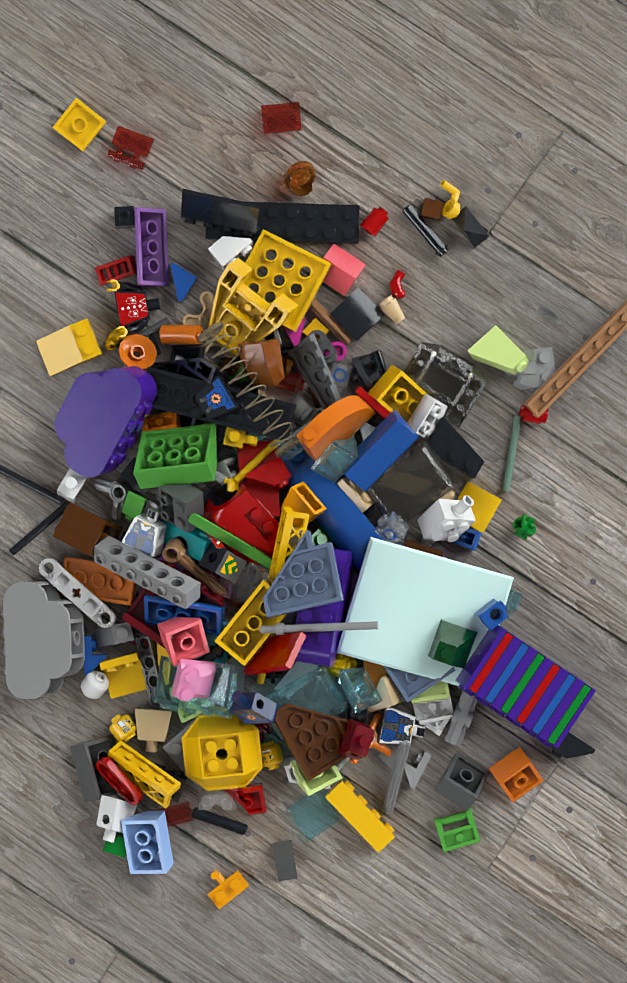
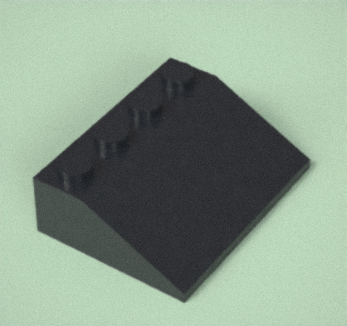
M183 189L181 218L185 219L184 223L195 225L196 222L204 223L203 227L211 229L218 226L222 227V231L230 233L237 230L241 231V235L252 237V234L257 235L262 213L260 205Z

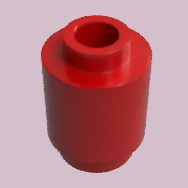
M521 405L519 416L522 417V421L545 424L548 417V409L537 418L526 405Z

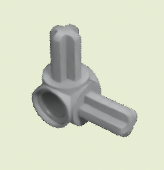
M98 478L94 484L95 489L109 493L113 501L110 517L120 519L128 491L133 492L132 486L128 482L114 481L112 483ZM119 488H122L124 492L123 496L120 494Z

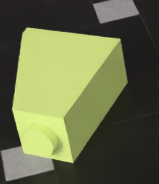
M496 325L468 350L473 360L513 375L525 370L529 363L527 356Z

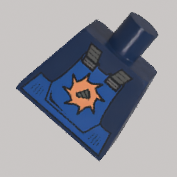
M235 691L232 694L231 712L244 724L274 723L278 709L277 703L258 692L241 693L240 691Z

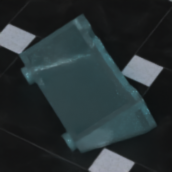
M318 666V668L273 691L270 695H265L266 698L277 703L278 708L288 703L328 715L333 712L338 714L346 709L345 705L348 704V700L336 678L330 672L329 667ZM275 722L270 723V725L275 730L279 738L283 740V737L279 729L277 728Z

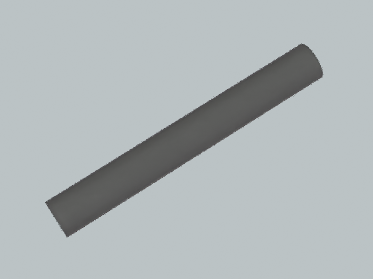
M166 317L138 334L148 337L159 331L162 325H169L171 323Z

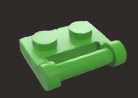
M471 808L447 817L434 818L443 852L480 842ZM468 818L469 824L443 831V825Z

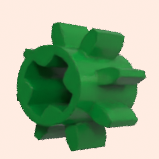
M522 514V517L516 518L513 522V529L516 530L514 535L525 540L527 536H533L537 527L534 524L535 519Z

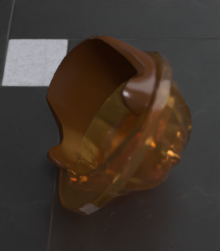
M300 161L290 165L284 174L285 187L296 196L309 194L313 190L316 176L313 165L307 161Z

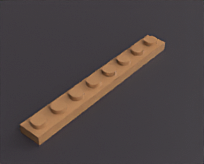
M627 300L524 402L535 417L539 418L627 329Z

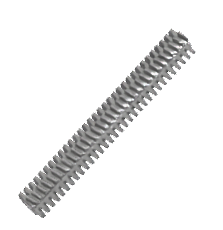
M406 740L399 742L401 744H399L400 746H398L399 748L396 753L398 755H396L397 757H395L393 765L395 768H392L394 770H392L393 772H391L390 776L392 781H389L391 783H389L390 785H388L389 787H387L386 791L388 796H385L387 798H385L386 800H384L382 808L386 814L393 813L411 745Z

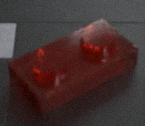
M189 801L168 806L166 809L163 807L152 810L165 811L167 827L194 820Z

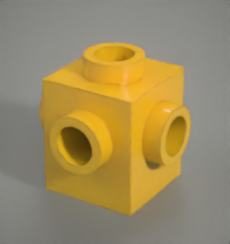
M337 653L335 664L333 667H329V669L337 677L350 679L358 663L354 657Z

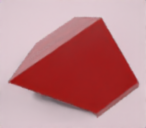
M263 783L249 784L247 787L226 789L247 811L248 815L267 812Z

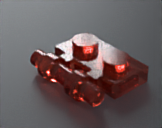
M118 126L111 143L118 147L117 151L109 150L107 157L114 159V162L128 164L130 168L143 170L145 163L139 161L140 155L148 158L154 139ZM124 149L133 152V158L123 155Z

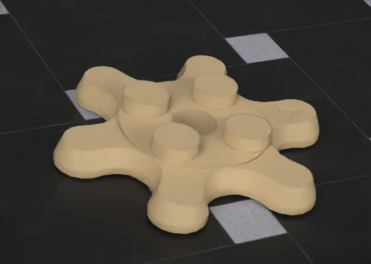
M205 291L200 295V302L203 305L202 312L199 315H186L183 318V325H200L204 331L208 328L214 304V296L209 291ZM212 336L202 341L200 344H205L212 338ZM215 340L206 345L204 354L207 353L211 346L216 345L221 349L224 346ZM230 351L223 353L224 356L227 358H233L235 356Z

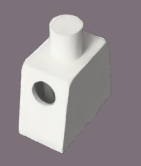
M102 795L97 818V826L106 828L102 840L114 843L116 832L123 833L121 820L133 816L137 805H130L126 801Z

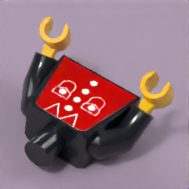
M107 281V283L110 282L113 285V288L107 289V291H116L114 294L120 326L114 329V331L118 330L121 333L116 339L119 340L125 336L139 333L148 325V320H151L150 311L161 309L159 298L148 300L147 293L141 287L128 282Z

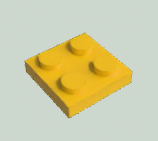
M75 98L52 128L84 152L107 122L78 98Z

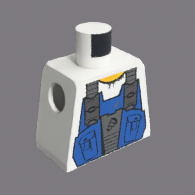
M150 507L147 514L142 513L136 516L122 543L151 557L161 554L166 524L157 520L160 510Z
M391 706L385 708L379 743L401 744L399 742L406 740L411 744L412 736L424 737L425 727L415 725L416 717Z

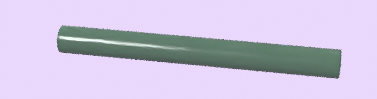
M514 415L502 491L506 492L510 491L522 419L521 416Z

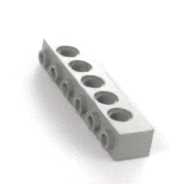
M107 536L94 546L95 563L184 609H187L200 598L201 582L111 536Z

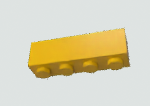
M341 779L325 794V798L379 853L395 838L393 834L394 828L388 822L384 824L380 820L382 816L374 808L371 810L366 805L368 801L361 794L357 796L353 792L355 788L348 780L344 782Z

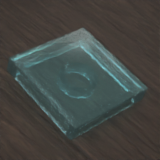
M321 790L309 797L306 795L287 808L308 841L340 820Z

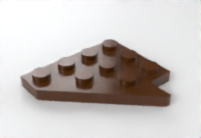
M288 703L277 709L274 722L307 781L347 758L338 753L349 720Z

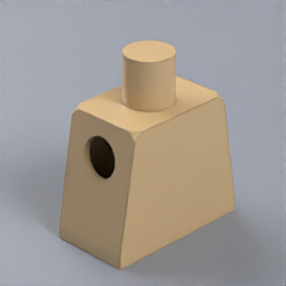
M135 708L138 740H146V752H157V742L166 741L173 710Z

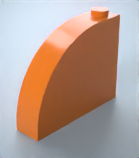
M356 395L348 396L323 410L296 436L306 453L321 467L375 414V411L361 397Z

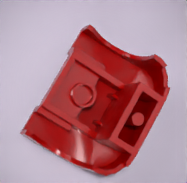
M244 484L229 501L222 505L214 506L211 500L206 502L204 505L205 519L272 558L279 522L256 497H253L247 491ZM223 543L231 553L245 560L248 565H260L253 559Z

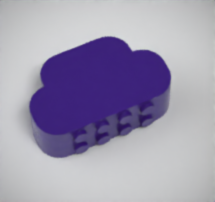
M137 366L113 368L108 371L84 373L77 377L55 418L54 424L57 436L66 443L64 456L66 463L73 471L83 477L91 478L111 473L124 462L128 448L135 442L134 437L144 425L143 420L153 408L152 403L156 397L157 387L155 380L149 373Z
M334 548L344 601L298 611L296 624L345 623L352 586L351 551ZM342 631L302 632L306 635V638L295 661L333 667Z

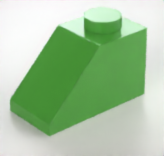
M128 491L122 513L126 514L125 518L133 522L136 516L144 513L149 499L135 492Z

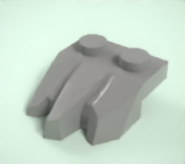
M552 347L522 351L529 361L526 369L518 372L516 375L505 372L507 376H516L512 386L520 390L539 388L555 372Z

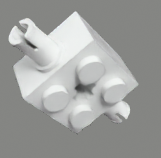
M466 495L461 500L438 499L417 520L423 535L421 543L431 547L435 541L454 542L458 540L459 536L476 521L471 506L474 504L473 499Z

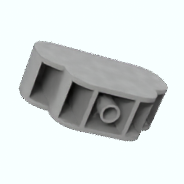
M48 581L19 582L11 585L4 594L1 610L4 617L2 634L5 639L3 654L5 656L4 674L6 675L7 687L15 697L20 699H36L53 695L61 689L64 677L77 674L84 665L83 612L70 600L61 599L59 590Z

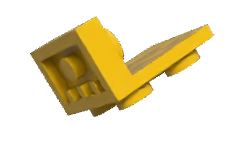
M138 652L99 663L101 670L104 671L109 680L108 690L112 699L147 689Z

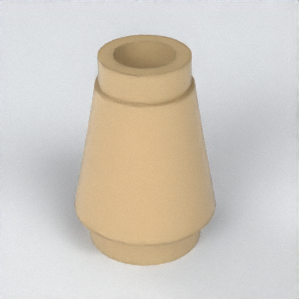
M389 295L379 303L380 309L396 324L405 318L396 297L393 298L392 295Z

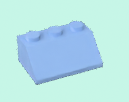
M145 811L122 819L121 824L130 874H166L174 863L165 811Z

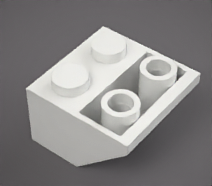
M222 236L208 250L223 270H225L228 264L241 256L245 258L251 253L253 241L250 238Z

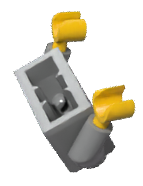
M238 456L217 463L215 480L197 483L199 488H213L221 484H227V491L234 492L238 490L239 481L234 479L238 474Z

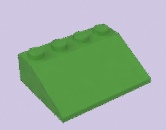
M211 423L142 432L133 472L140 489L155 488L162 485L214 481L217 469L216 424Z

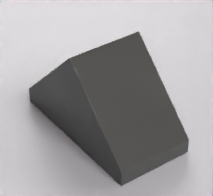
M292 840L273 843L278 880L284 881L298 878Z

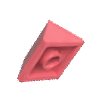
M333 244L323 257L324 260L332 264L323 283L345 297L366 264L336 244Z

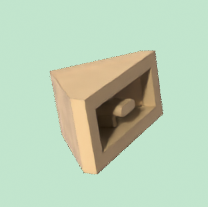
M389 674L380 679L369 705V712L402 702L398 688Z

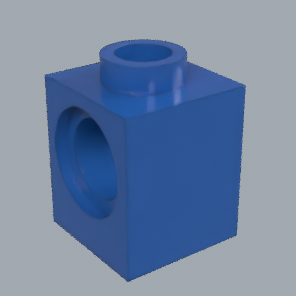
M492 599L475 612L484 626L490 631L509 617L505 612L508 609L501 600L498 602L495 599ZM497 609V615L494 618H490L491 610Z

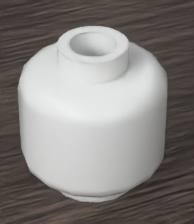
M96 670L88 673L81 682L83 694L91 699L100 698L109 687V680L106 675Z

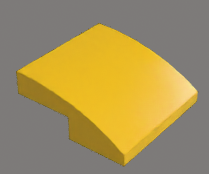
M467 481L457 500H461L465 495L473 499L474 504L471 506L476 521L471 527L484 533L502 499Z

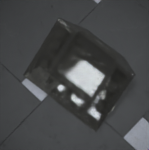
M421 342L404 371L428 395L448 406L445 410L444 418L459 428L488 382L475 364L443 345Z

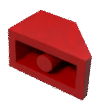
M281 457L264 464L245 476L246 482L269 489L277 487L282 489L289 484L288 481L291 478Z

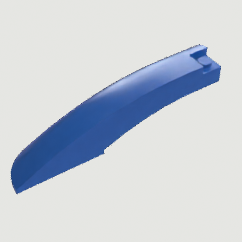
M300 444L287 456L284 454L281 457L291 475L290 481H288L289 484L285 487L289 491L292 486L303 481L327 508L314 519L315 522L326 532L338 549L352 552V566L360 573L370 537L384 541L385 539L322 466L320 467Z

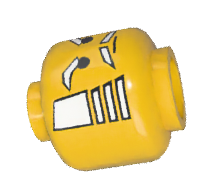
M118 714L110 720L112 724L109 730L118 742L124 741L126 743L137 735L136 724L128 714L123 716Z

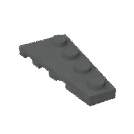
M313 333L291 349L288 354L325 410L340 400L341 397Z

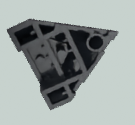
M204 357L155 362L151 366L152 368L203 380L207 383H210L217 376H221L219 367ZM179 414L181 427L201 425L204 422L203 420Z

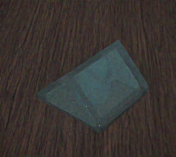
M355 439L333 441L311 466V469L336 483L358 458L357 441Z
M365 668L342 669L339 671L338 682L355 714L382 701Z

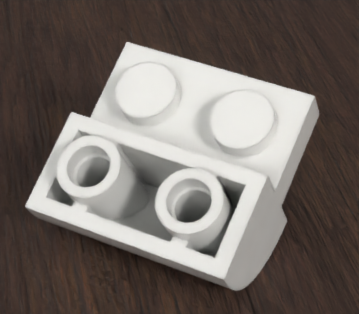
M425 393L407 424L415 433L428 439L433 434L439 420L444 416L448 406Z

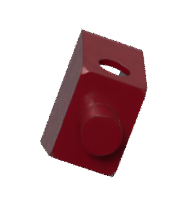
M349 719L338 754L354 760L365 758L369 751L374 730L367 724Z

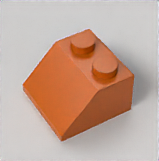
M520 746L489 768L512 803L544 781Z

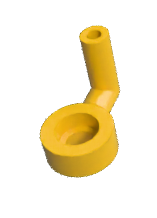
M443 180L440 186L452 194V196L443 206L441 213L447 219H452L460 213V204L458 203L460 191L446 180Z

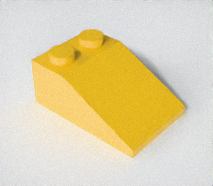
M88 318L36 341L50 377L103 356Z
M394 365L389 367L368 392L370 396L390 413L396 410L406 423L426 393L402 370Z

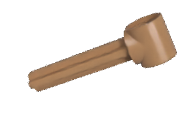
M299 287L293 294H299L302 287ZM316 293L309 309L345 346L349 345L353 341V337L316 299Z
M169 540L162 553L163 558L167 562H178L200 582L208 586L213 593L216 592L221 596L226 593L227 589L185 554L186 550L180 540Z

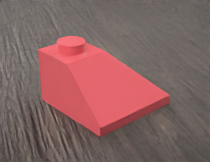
M174 617L157 624L161 640L174 667L179 664L180 659L192 660L210 652L200 618Z

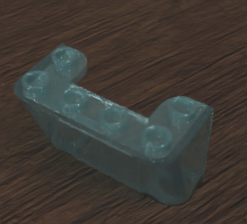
M161 656L154 703L160 704V708L168 711L178 712V709H185L184 713L196 714V711L203 712L202 715L214 717V715H217L221 718L232 719V716L235 715L231 712L233 703L231 697L237 691L238 667L215 663L217 669L209 698H192L189 701H181L171 694L178 665L174 667L170 657Z

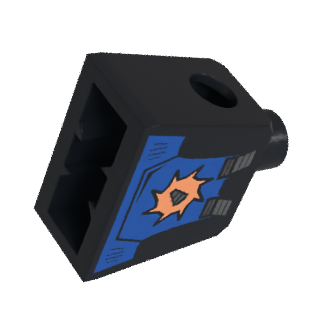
M217 376L195 395L199 404L190 410L195 419L205 414L209 420H214L239 410L240 406L221 376Z

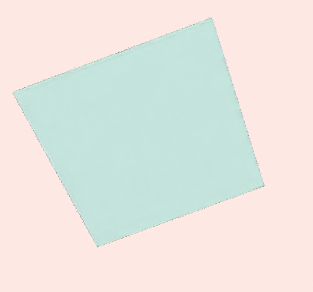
M370 537L345 623L378 621V629L342 631L336 653L431 679L441 678L454 667L456 671L441 681L459 686L460 683L456 681V678L463 668L433 660L428 656L440 621L444 620L477 632L467 659L468 662L489 630L475 612L492 599L498 602L501 600L506 606L514 577ZM493 609L490 612V618H494L497 615V609Z

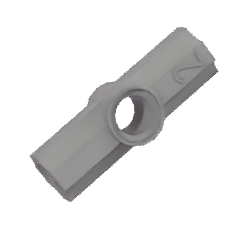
M462 692L459 703L455 706L450 720L451 724L445 737L446 742L456 746L462 744L465 732L472 722L474 709L478 701L474 698L475 694L472 697L466 692Z

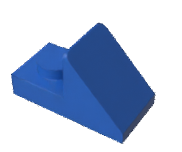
M93 635L84 636L85 675L91 673L108 655L93 654V651H96L97 648L96 639H93Z

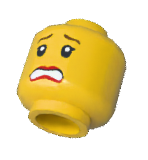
M274 740L261 744L263 767H268L269 770L279 768V763L284 760L280 744L274 743Z

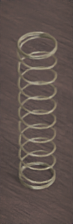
M218 322L203 331L197 337V340L202 342L213 336L202 345L204 347L217 339L230 336L228 343L211 357V360L229 350L239 349L236 356L219 372L237 363L247 361L244 369L229 381L228 385L247 375L256 374L252 382L237 394L236 397L254 388L264 386V390L245 407V410L267 399H273L267 409L254 419L253 422L272 413L282 412L275 422L262 432V435L282 425L290 424L284 434L270 446L273 447L293 438L275 452L276 456H279L300 442L296 435L279 441L290 430L292 423L286 422L271 428L281 418L283 410H275L263 415L272 406L275 398L268 397L255 402L264 393L266 385H257L246 390L256 380L258 374L257 372H250L238 377L247 368L249 360L244 359L232 363L239 355L241 349L233 347L223 351L231 342L232 335L227 334L215 338L224 325L223 322Z

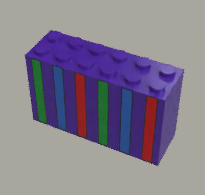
M499 625L493 630L487 631L466 663L465 668L462 669L456 678V681L460 683L458 687L472 697L475 694L474 698L487 707L490 705L489 708L502 717L505 716L511 723L520 727L550 748L553 745L557 749L596 692L591 686Z

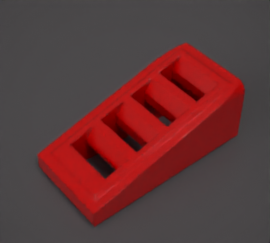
M129 255L96 267L95 271L100 286L109 284L107 283L109 280L118 281L136 275L137 265L134 256ZM125 262H127L130 272H128ZM118 264L121 265L123 274L120 273ZM112 266H113V269H114V272H115L116 277H113V274H112V271H111V268H110V267H112ZM103 269H106L109 278L107 280L105 278Z

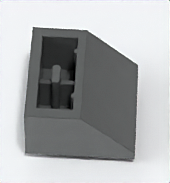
M190 484L162 485L158 487L161 517L187 533L196 529L197 527L191 524L188 519L193 513L204 518L203 492Z

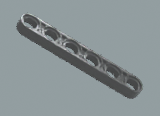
M132 626L150 704L156 709L162 708L168 704L169 696L166 685L162 683L158 665L157 644ZM144 638L149 641V648L144 646ZM148 657L152 658L154 662L153 667L148 664ZM152 676H155L157 678V686L153 684ZM157 694L162 697V704L157 702Z

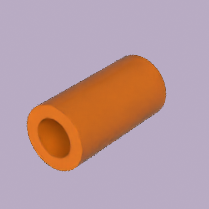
M162 325L160 328V340L162 344H200L201 342H198L197 337L204 330L200 325Z

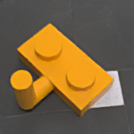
M217 869L212 870L211 878L216 880L219 885L207 895L217 908L220 909L245 890L249 883L238 870L225 879Z

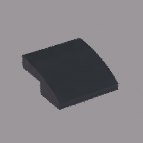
M359 288L351 293L331 313L333 318L356 341L385 315Z

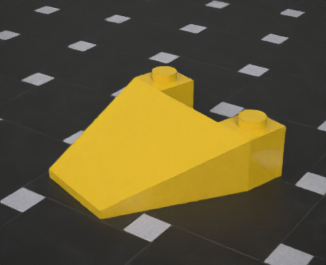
M239 258L228 264L219 278L208 326L209 328L218 322H223V328L215 338L227 334L232 335L231 342L226 347L227 349L238 347V344L243 341L262 340L288 321L298 307L296 303L284 294L275 299L270 305L247 287L244 283L253 269ZM230 336L217 339V341L225 346L230 340ZM237 348L229 351L236 356L239 350Z

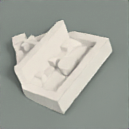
M451 697L446 700L413 704L415 717L419 724L424 725L440 736L445 725L453 716Z

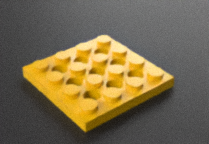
M263 229L245 262L253 270L244 284L247 287L253 284L258 285L259 290L256 294L264 300L268 293H274L276 299L284 294L296 303L298 307L290 319L282 325L296 332L332 264ZM271 250L277 253L274 260L266 258V254ZM286 259L294 261L292 268L286 269L283 267ZM262 267L268 270L265 277L257 275L258 270ZM307 267L311 270L308 277L300 275L302 268ZM277 276L285 278L283 285L277 286L274 284ZM298 284L302 287L299 294L291 292L293 285Z

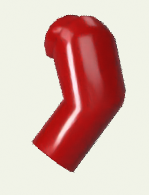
M400 270L396 271L389 283L392 295L398 299H402L405 296V291L401 286L405 273Z

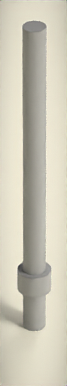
M378 621L294 625L276 623L275 625L260 626V633L285 635V633L372 630L378 629Z

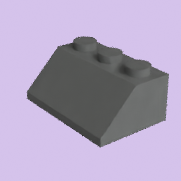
M113 735L70 746L84 802L100 800L102 795L109 797L118 793L96 768V762L102 757H108L109 750L116 745Z

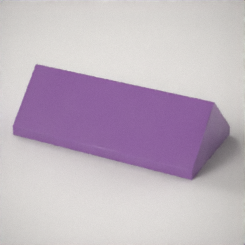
M136 207L134 212L138 286H169L166 210Z

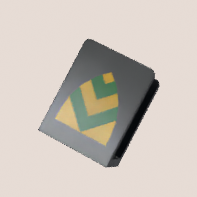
M210 542L198 565L236 584L247 562L224 548H216Z

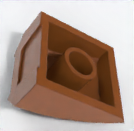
M279 338L262 341L248 340L238 344V347L241 349L239 353L240 359L249 360V364L244 370L245 373L257 372L258 374L256 380L252 383L253 386L262 384L276 386L284 379ZM247 361L242 362L243 368L247 365ZM256 374L247 375L250 382H252Z

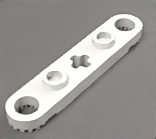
M50 558L41 561L39 564L41 575L89 618L96 622L98 626L109 628L114 625L116 621L115 613L63 566ZM50 562L53 564L54 570L48 574L45 572L44 567ZM81 589V597H74L75 593L73 590ZM103 613H108L111 617L110 622L107 624L101 621Z

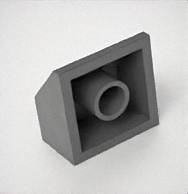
M457 752L440 778L435 791L468 810L478 798L490 772Z

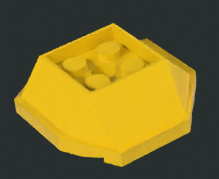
M231 711L199 714L181 738L186 776L207 791L247 787L263 768L259 728L254 724H244ZM225 749L228 754L225 757H220L217 751Z

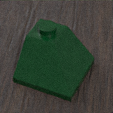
M441 620L428 656L433 660L464 669L477 632Z

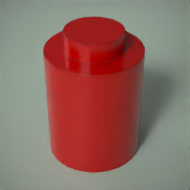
M380 206L378 209L374 207L360 227L373 237H376L389 220L387 217L388 212Z

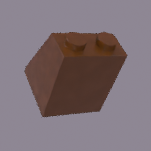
M70 502L63 512L60 523L55 528L53 537L94 557V546L107 536L118 539L123 527Z

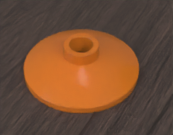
M129 335L122 340L119 346L120 359L126 366H137L146 370L156 360L157 351L155 345L149 338L143 335ZM133 353H137L139 357L134 356Z

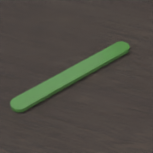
M193 513L189 516L188 520L194 526L270 569L272 560L270 556L198 514Z

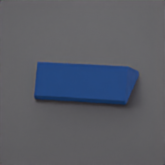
M393 410L341 464L344 475L366 492L419 436L399 413Z
M147 594L144 596L145 624L158 626L157 624L174 617L200 618L205 634L219 636L222 632L226 606L222 607L220 605L195 601L187 609H184L159 595Z

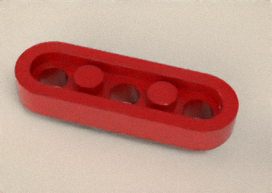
M102 757L96 762L98 772L127 803L137 805L142 800L140 788L129 780L128 776L115 765L112 759Z

